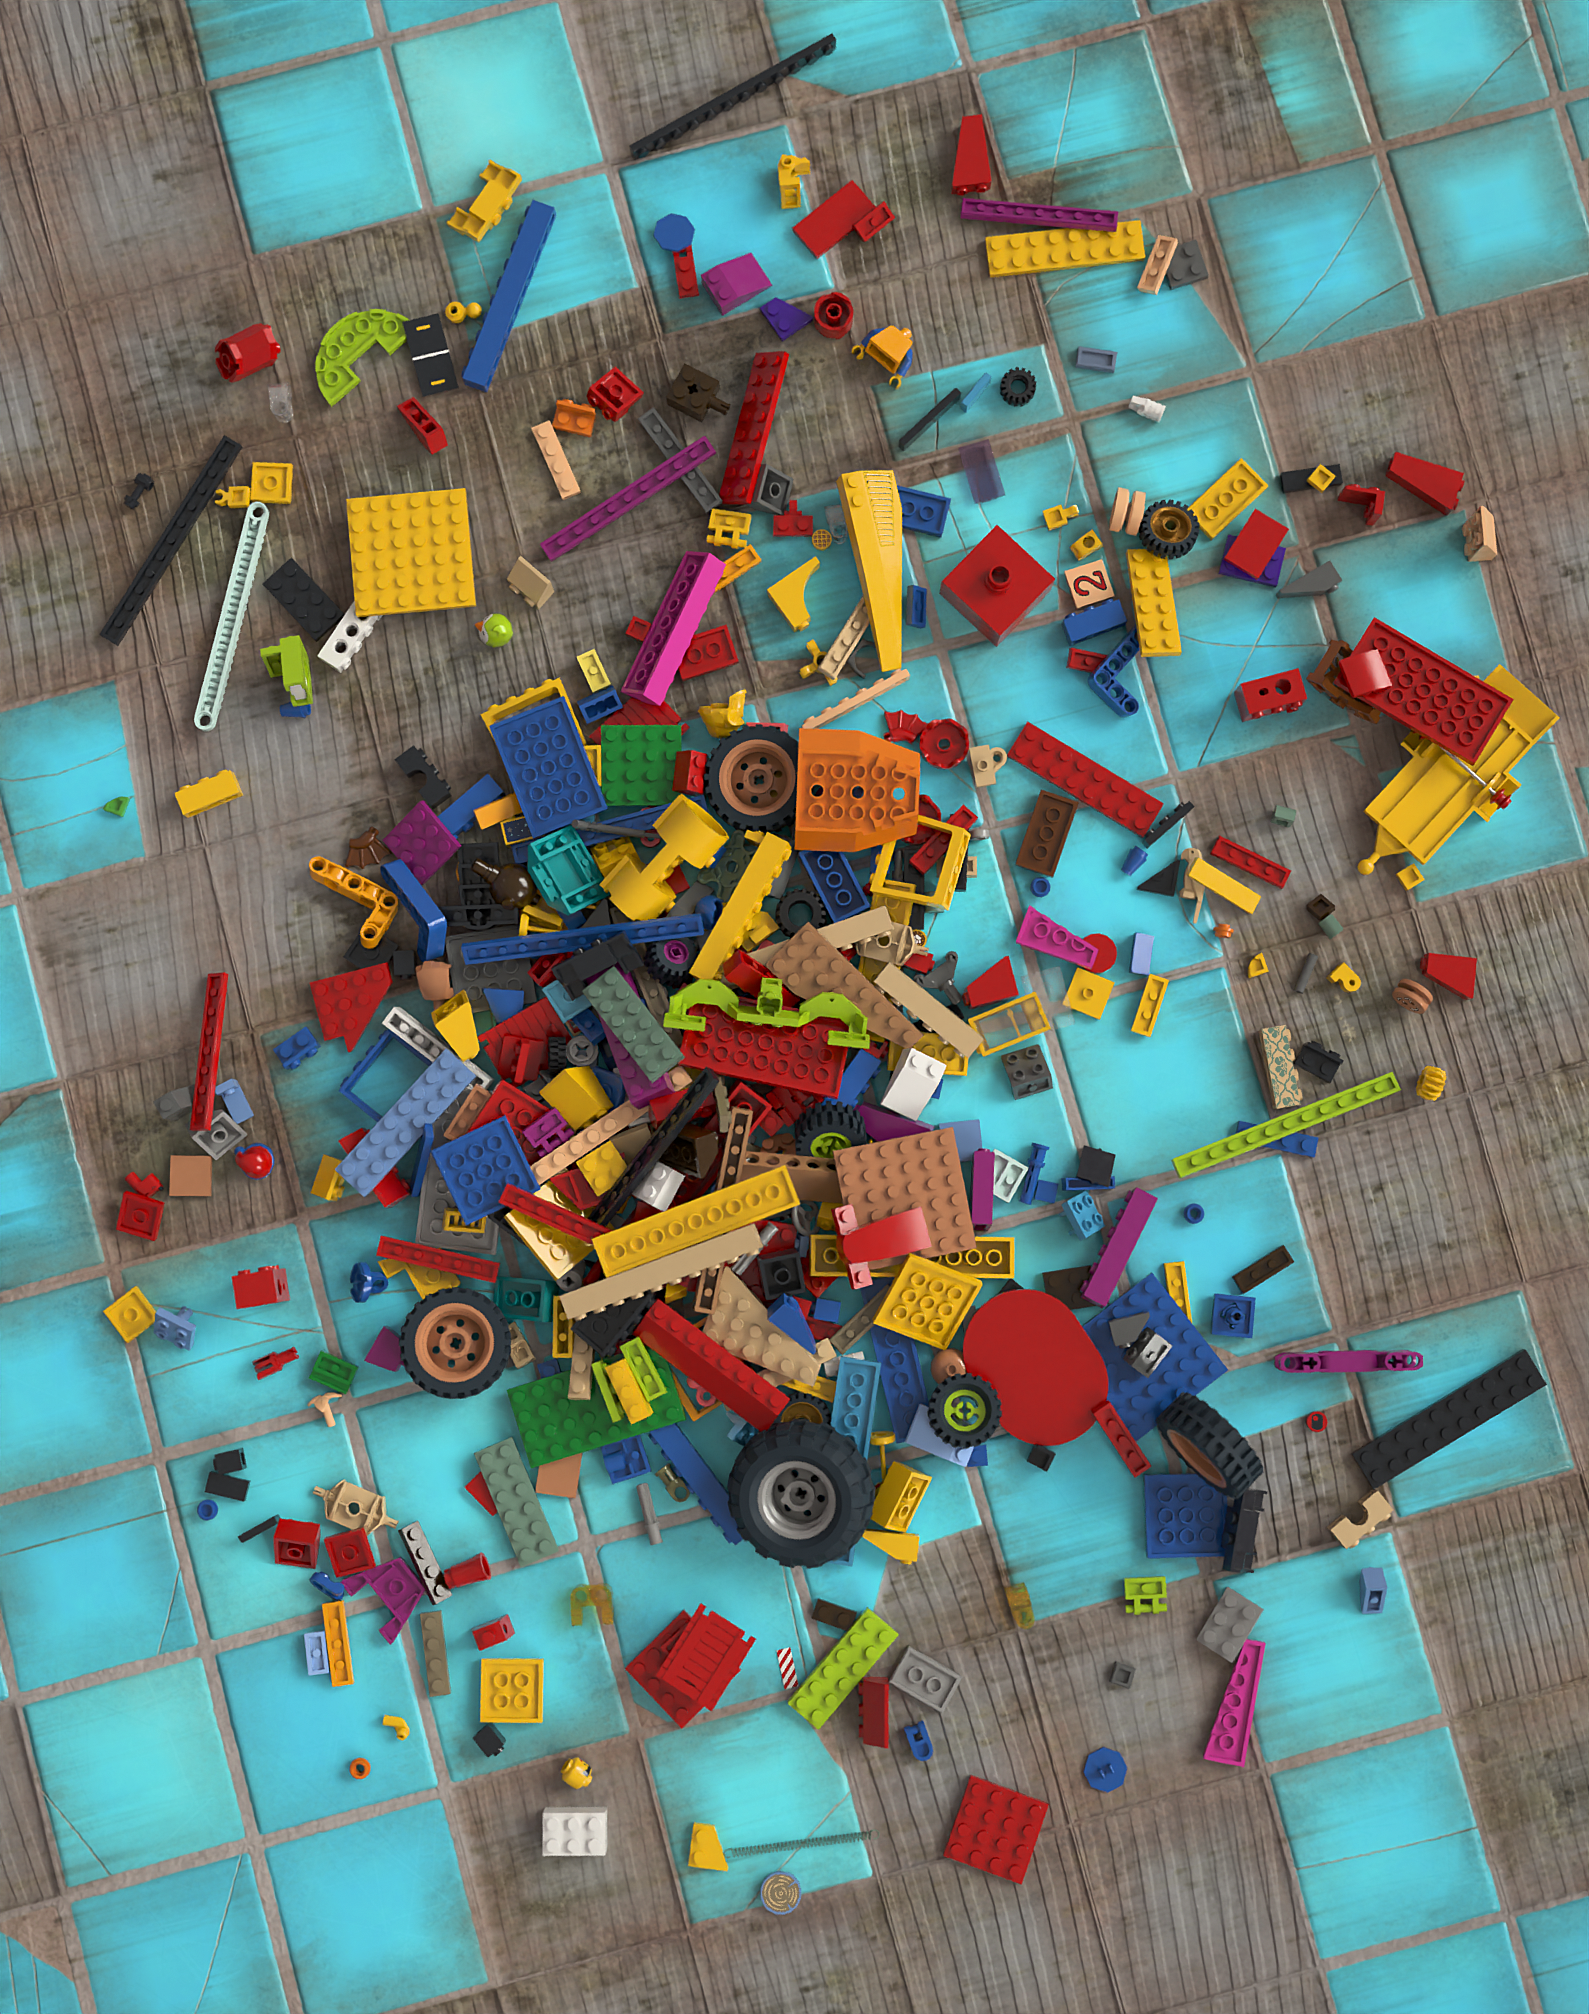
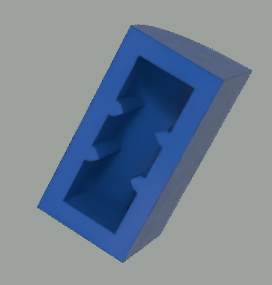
M613 685L576 701L587 724L623 708Z

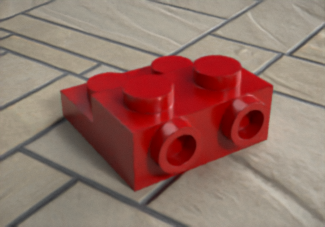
M614 367L589 387L586 397L591 406H597L602 411L605 419H611L616 422L628 412L629 407L642 398L644 392L619 369Z

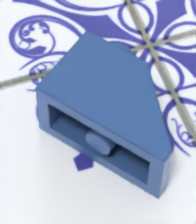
M1373 1567L1362 1568L1359 1580L1362 1614L1382 1613L1387 1592L1383 1569Z

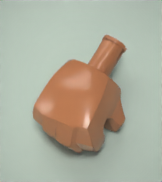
M424 961L422 965L417 966L415 969L418 986L423 998L433 1001L435 1010L444 1004L445 1000L454 996L453 987H450L449 968L452 965L445 962Z

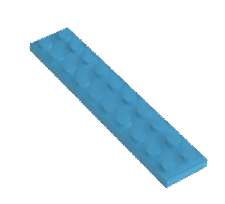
M841 1356L831 1426L835 1427V1431L842 1436H848L857 1445V1450L861 1456L868 1460L881 1362ZM821 1495L820 1498L824 1501L825 1496ZM855 1545L846 1555L828 1563L852 1566Z

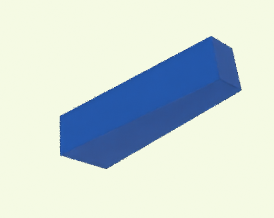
M1111 1176L1109 1187L1095 1183L1090 1184V1182L1076 1177L1061 1178L1062 1191L1115 1189V1176Z

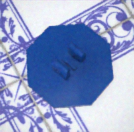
M671 213L657 221L653 237L662 249L679 252L692 244L695 228L686 216Z
M1102 1747L1088 1754L1083 1772L1092 1788L1110 1792L1123 1785L1128 1768L1120 1752Z

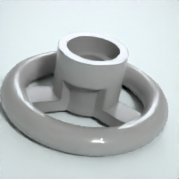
M799 1200L800 1205L805 1203L811 1207L812 1211H805L800 1205L792 1207V1223L801 1235L808 1237L809 1235H816L821 1228L817 1227L819 1208L813 1201ZM815 1216V1227L810 1231V1222Z

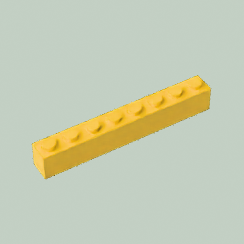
M769 832L766 833L689 972L693 978L697 980H722V972L724 971L722 964L732 956L736 948L738 949L741 946L743 934L752 926L753 916L760 911L762 900L765 895L767 896L770 893L773 880L779 877L784 860L787 861L791 855L792 847L787 841Z

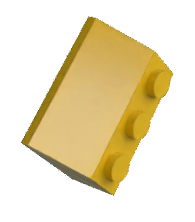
M893 1461L887 1470L884 1482L878 1489V1494L873 1504L871 1520L884 1528L906 1533L932 1477L908 1465Z

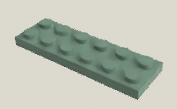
M614 966L582 991L652 1083L685 1058Z
M513 1437L475 1452V1458L520 1567L558 1552L559 1548Z

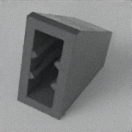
M195 1084L170 1091L153 1101L163 1119L177 1121L192 1112Z

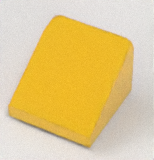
M668 1283L666 1286L665 1304L686 1296L687 1288L679 1284L670 1285Z

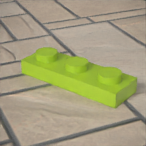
M638 1336L621 1345L620 1349L647 1401L649 1402L665 1394L667 1390L640 1337Z
M602 1359L592 1363L591 1366L614 1423L624 1418L625 1410L621 1402H618L617 1393L606 1372L605 1367L608 1366L607 1363H603Z

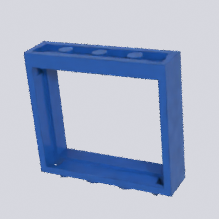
M390 1029L385 1030L379 1035V1042L375 1046L372 1045L366 1051V1058L356 1063L352 1069L354 1072L350 1077L347 1076L343 1079L339 1092L376 1122H379L382 1116L351 1092V1090L393 1038L426 1065L430 1066L433 1063Z

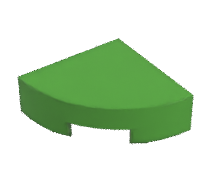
M115 798L106 803L103 810L123 817L130 798Z

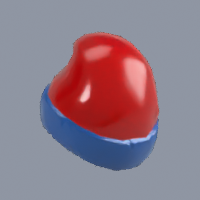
M253 1143L245 1149L238 1146L234 1150L236 1164L251 1179L258 1180L267 1177L275 1165L273 1151L263 1143Z

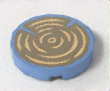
M775 1871L764 1878L761 1885L760 1897L762 1903L768 1911L774 1914L784 1915L792 1912L798 1906L801 1899L799 1881L789 1872Z

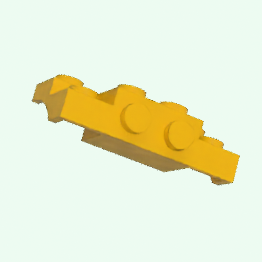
M489 160L488 166L479 175L480 179L487 184L470 207L469 213L457 207L450 221L446 222L450 228L463 236L467 235L478 243L488 229L491 230L494 225H498L504 210H508L512 204V194L522 181L519 173L500 166L492 160Z

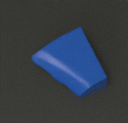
M482 988V992L489 1003V1009L495 1017L496 1025L523 1010V990Z

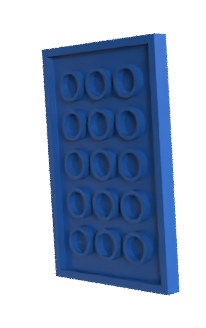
M564 696L489 726L533 839L572 824L573 820H583L608 810Z

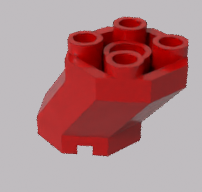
M262 323L254 324L226 339L219 340L215 346V353H219V358H215L216 365L222 378L229 379L231 383L239 381L265 367L272 366L277 360V354H280V345L272 334L271 326L268 324L263 325Z

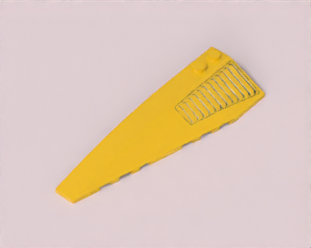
M893 470L856 471L841 474L836 483L881 672L901 669L902 506Z

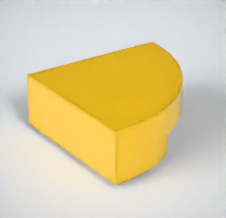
M1262 953L1256 955L1250 961L1248 978L1269 972Z

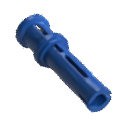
M1033 1142L1030 1159H1027L1029 1167L1019 1202L1032 1205L1041 1168L1045 1166L1044 1158L1046 1151L1050 1148Z

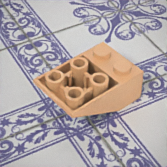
M1480 506L1462 528L1463 536H1466L1464 553L1468 556V562L1492 560L1497 555L1494 516L1484 506Z

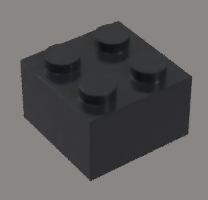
M796 1248L756 1256L762 1292L766 1300L779 1298L783 1293L790 1296L806 1292L800 1254Z

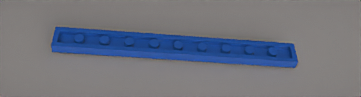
M704 794L688 798L708 812ZM672 803L597 823L645 830V832L654 830L656 828L652 825ZM576 830L585 847L627 837L603 832L596 833V831ZM543 837L511 845L515 863H528V845Z

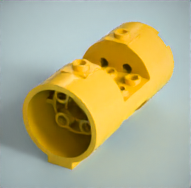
M683 794L679 795L652 825L667 843L655 858L646 865L629 853L623 857L599 884L606 893L610 892L611 897L609 899L633 921L657 919L662 912L666 911L668 913L676 904L673 901L677 897L665 881L674 872L673 868L684 860L699 869H702L704 866L708 868L716 860L713 856L729 839L727 832L708 812Z

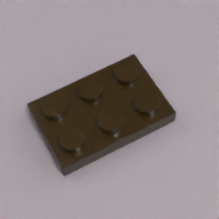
M1092 1265L1043 1272L1045 1293L1059 1299L1070 1310L1096 1306L1081 1298L1082 1292L1080 1291L1085 1280L1088 1281L1091 1276L1089 1270Z

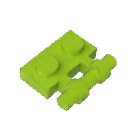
M1166 1577L1124 1578L1125 1599H1133V1605H1125V1613L1141 1615V1613L1152 1612V1614L1167 1612V1604L1159 1603V1598H1167ZM1140 1599H1151V1604H1140Z

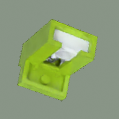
M300 636L279 639V646H269L260 649L261 657L271 678L283 676V684L286 692L290 691L293 707L313 704L309 657Z

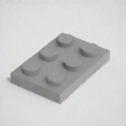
M1227 1587L1196 1640L1233 1663L1264 1609L1230 1587Z

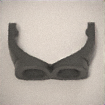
M865 639L861 640L846 662L863 679H865L866 675L857 669L855 655L863 647L872 646L876 648L874 642Z

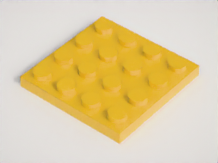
M564 1168V1169H563L561 1172H559L557 1175H560V1174H563V1173H565V1172H568V1170H567L566 1168ZM550 1180L540 1187L541 1190L533 1193L584 1218H588L597 1207L595 1205L580 1211ZM514 1209L504 1216L506 1221L555 1281L595 1249L593 1245ZM610 1222L606 1226V1228L613 1231L616 1230Z
M908 1253L872 1319L873 1323L946 1350L981 1289L982 1281Z

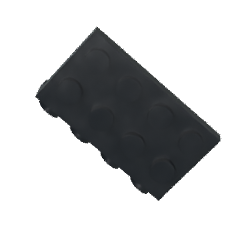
M649 1289L643 1292L644 1296L632 1300L631 1296L624 1299L625 1303L613 1307L611 1303L605 1306L606 1310L594 1314L593 1310L587 1312V1317L577 1320L571 1327V1330L597 1351L602 1359L607 1356L610 1358L618 1349L615 1347L620 1340L623 1342L629 1336L630 1332L628 1330L632 1325L636 1326L642 1320L643 1316L641 1314L645 1309L649 1310L656 1302L654 1298L657 1293H651Z

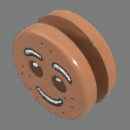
M1409 979L1400 980L1397 985L1398 988H1395L1392 992L1394 1000L1411 1012L1417 1014L1425 1013L1428 1005L1433 1000L1431 993L1417 982Z

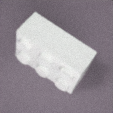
M545 1807L543 1812V1856H605L607 1851V1807Z

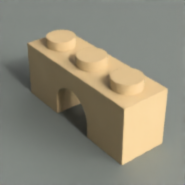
M1372 1489L1358 1501L1364 1511L1363 1518L1359 1522L1351 1523L1346 1516L1341 1515L1326 1527L1343 1548L1351 1549L1360 1542L1358 1539L1364 1534L1367 1536L1375 1530L1374 1526L1376 1524L1385 1522L1390 1518V1513L1393 1509L1378 1490Z

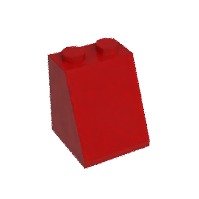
M1009 955L1003 957L966 987L962 995L964 1006H968L969 1010L1015 999L1019 995Z

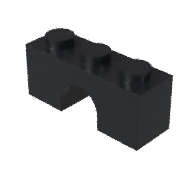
M413 745L394 760L409 779L418 773L427 776V782L419 790V793L434 810L452 796L449 792L451 787L445 779L441 781L438 778L439 771L433 763L430 766L425 761L428 757L421 748L417 750Z

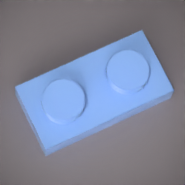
M325 1630L305 1633L308 1675L329 1673L330 1664Z

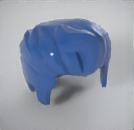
M713 895L704 896L695 906V914L701 913L703 927L709 931L713 930L720 918L723 909L722 902H724Z

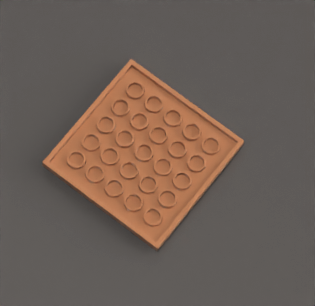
M953 1127L832 1151L843 1206L847 1204L853 1205L858 1226L895 1213L922 1207L932 1247L911 1252V1254L925 1259L977 1248ZM908 1253L867 1262L869 1270L901 1264L905 1261Z

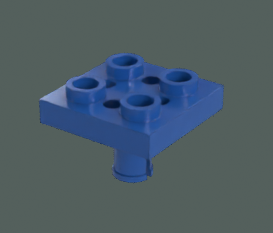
M1214 1293L1210 1334L1252 1338L1256 1298Z

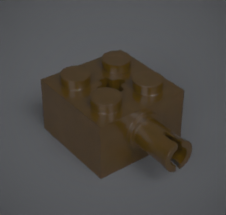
M685 363L666 396L668 406L701 423L710 408L726 416L727 411L731 407V404L716 398L720 390V382L717 379Z

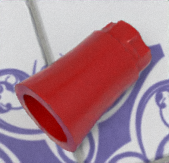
M480 1552L474 1557L444 1570V1579L448 1588H459L475 1582L490 1580L491 1570L484 1553Z

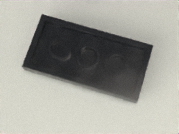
M292 557L262 583L316 642L341 621L345 615Z

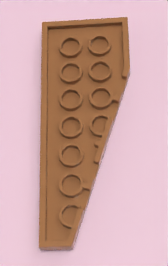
M809 922L765 964L778 979H782V982L794 994L806 1000L821 992L843 994L868 1018L867 1030L906 1049L912 1048L924 1036Z

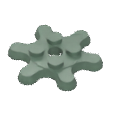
M736 830L732 833L730 843L725 846L727 850L714 869L711 867L703 869L697 875V879L701 884H707L712 881L717 882L719 886L717 898L723 900L724 902L722 903L730 900L733 890L737 887L757 851L755 849L749 852L744 849L746 839L744 837L745 833L741 830ZM735 862L737 864L736 869L733 872H729L728 867L730 863Z

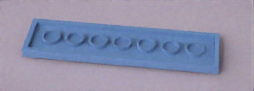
M445 1049L334 1170L362 1196L367 1197L421 1138L424 1123L433 1125L477 1076L448 1049Z

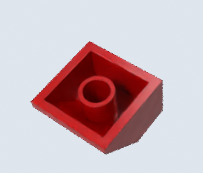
M694 750L678 751L676 753L672 791L694 797L704 794L706 799L704 774L707 771L706 761L710 760L706 753Z
M280 1518L273 1537L275 1563L315 1569L321 1538L320 1524Z

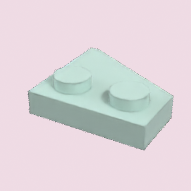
M994 1149L993 1195L1009 1203L1028 1167Z

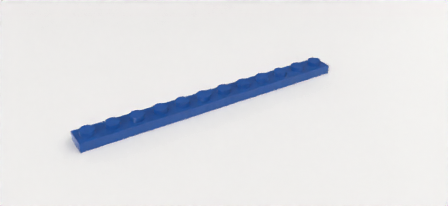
M701 913L462 943L461 949L465 965L572 952L582 946L584 949L591 946L590 942L597 938L603 940L623 930L626 932L630 942L636 944L704 935V927Z

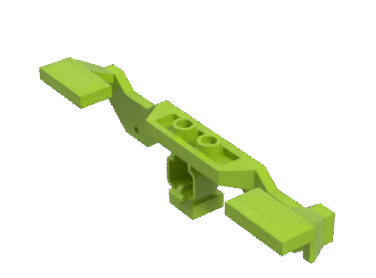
M762 977L761 991L758 994L757 1007L738 1005L739 997L721 981L699 979L670 997L669 1013H665L663 1027L705 1031L706 1017L686 1015L688 1008L697 1003L718 1005L735 1020L751 1022L754 1025L765 1023L771 1024L774 1027H783V1025L799 1027L819 1016L840 1018L849 1027V1032L829 1030L828 1045L869 1049L870 1037L866 1034L868 1018L843 994L821 992L801 1003L799 1012L781 1010L783 1000L781 994L782 979Z

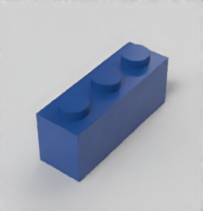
M1109 599L1102 602V606L1096 608L1090 606L1085 608L1083 613L1077 615L1076 613H1071L1065 616L1061 625L1069 646L1125 626L1127 618L1119 599L1115 601Z

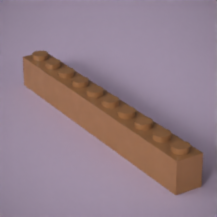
M730 1106L732 1123L728 1124V1132H725L714 1192L740 1182L753 1111L750 1109ZM724 1262L719 1263L720 1268L709 1271L708 1268L700 1270L701 1275H698L692 1306L694 1311L715 1315Z

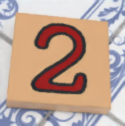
M1102 559L1064 571L1076 610L1114 598L1115 595Z

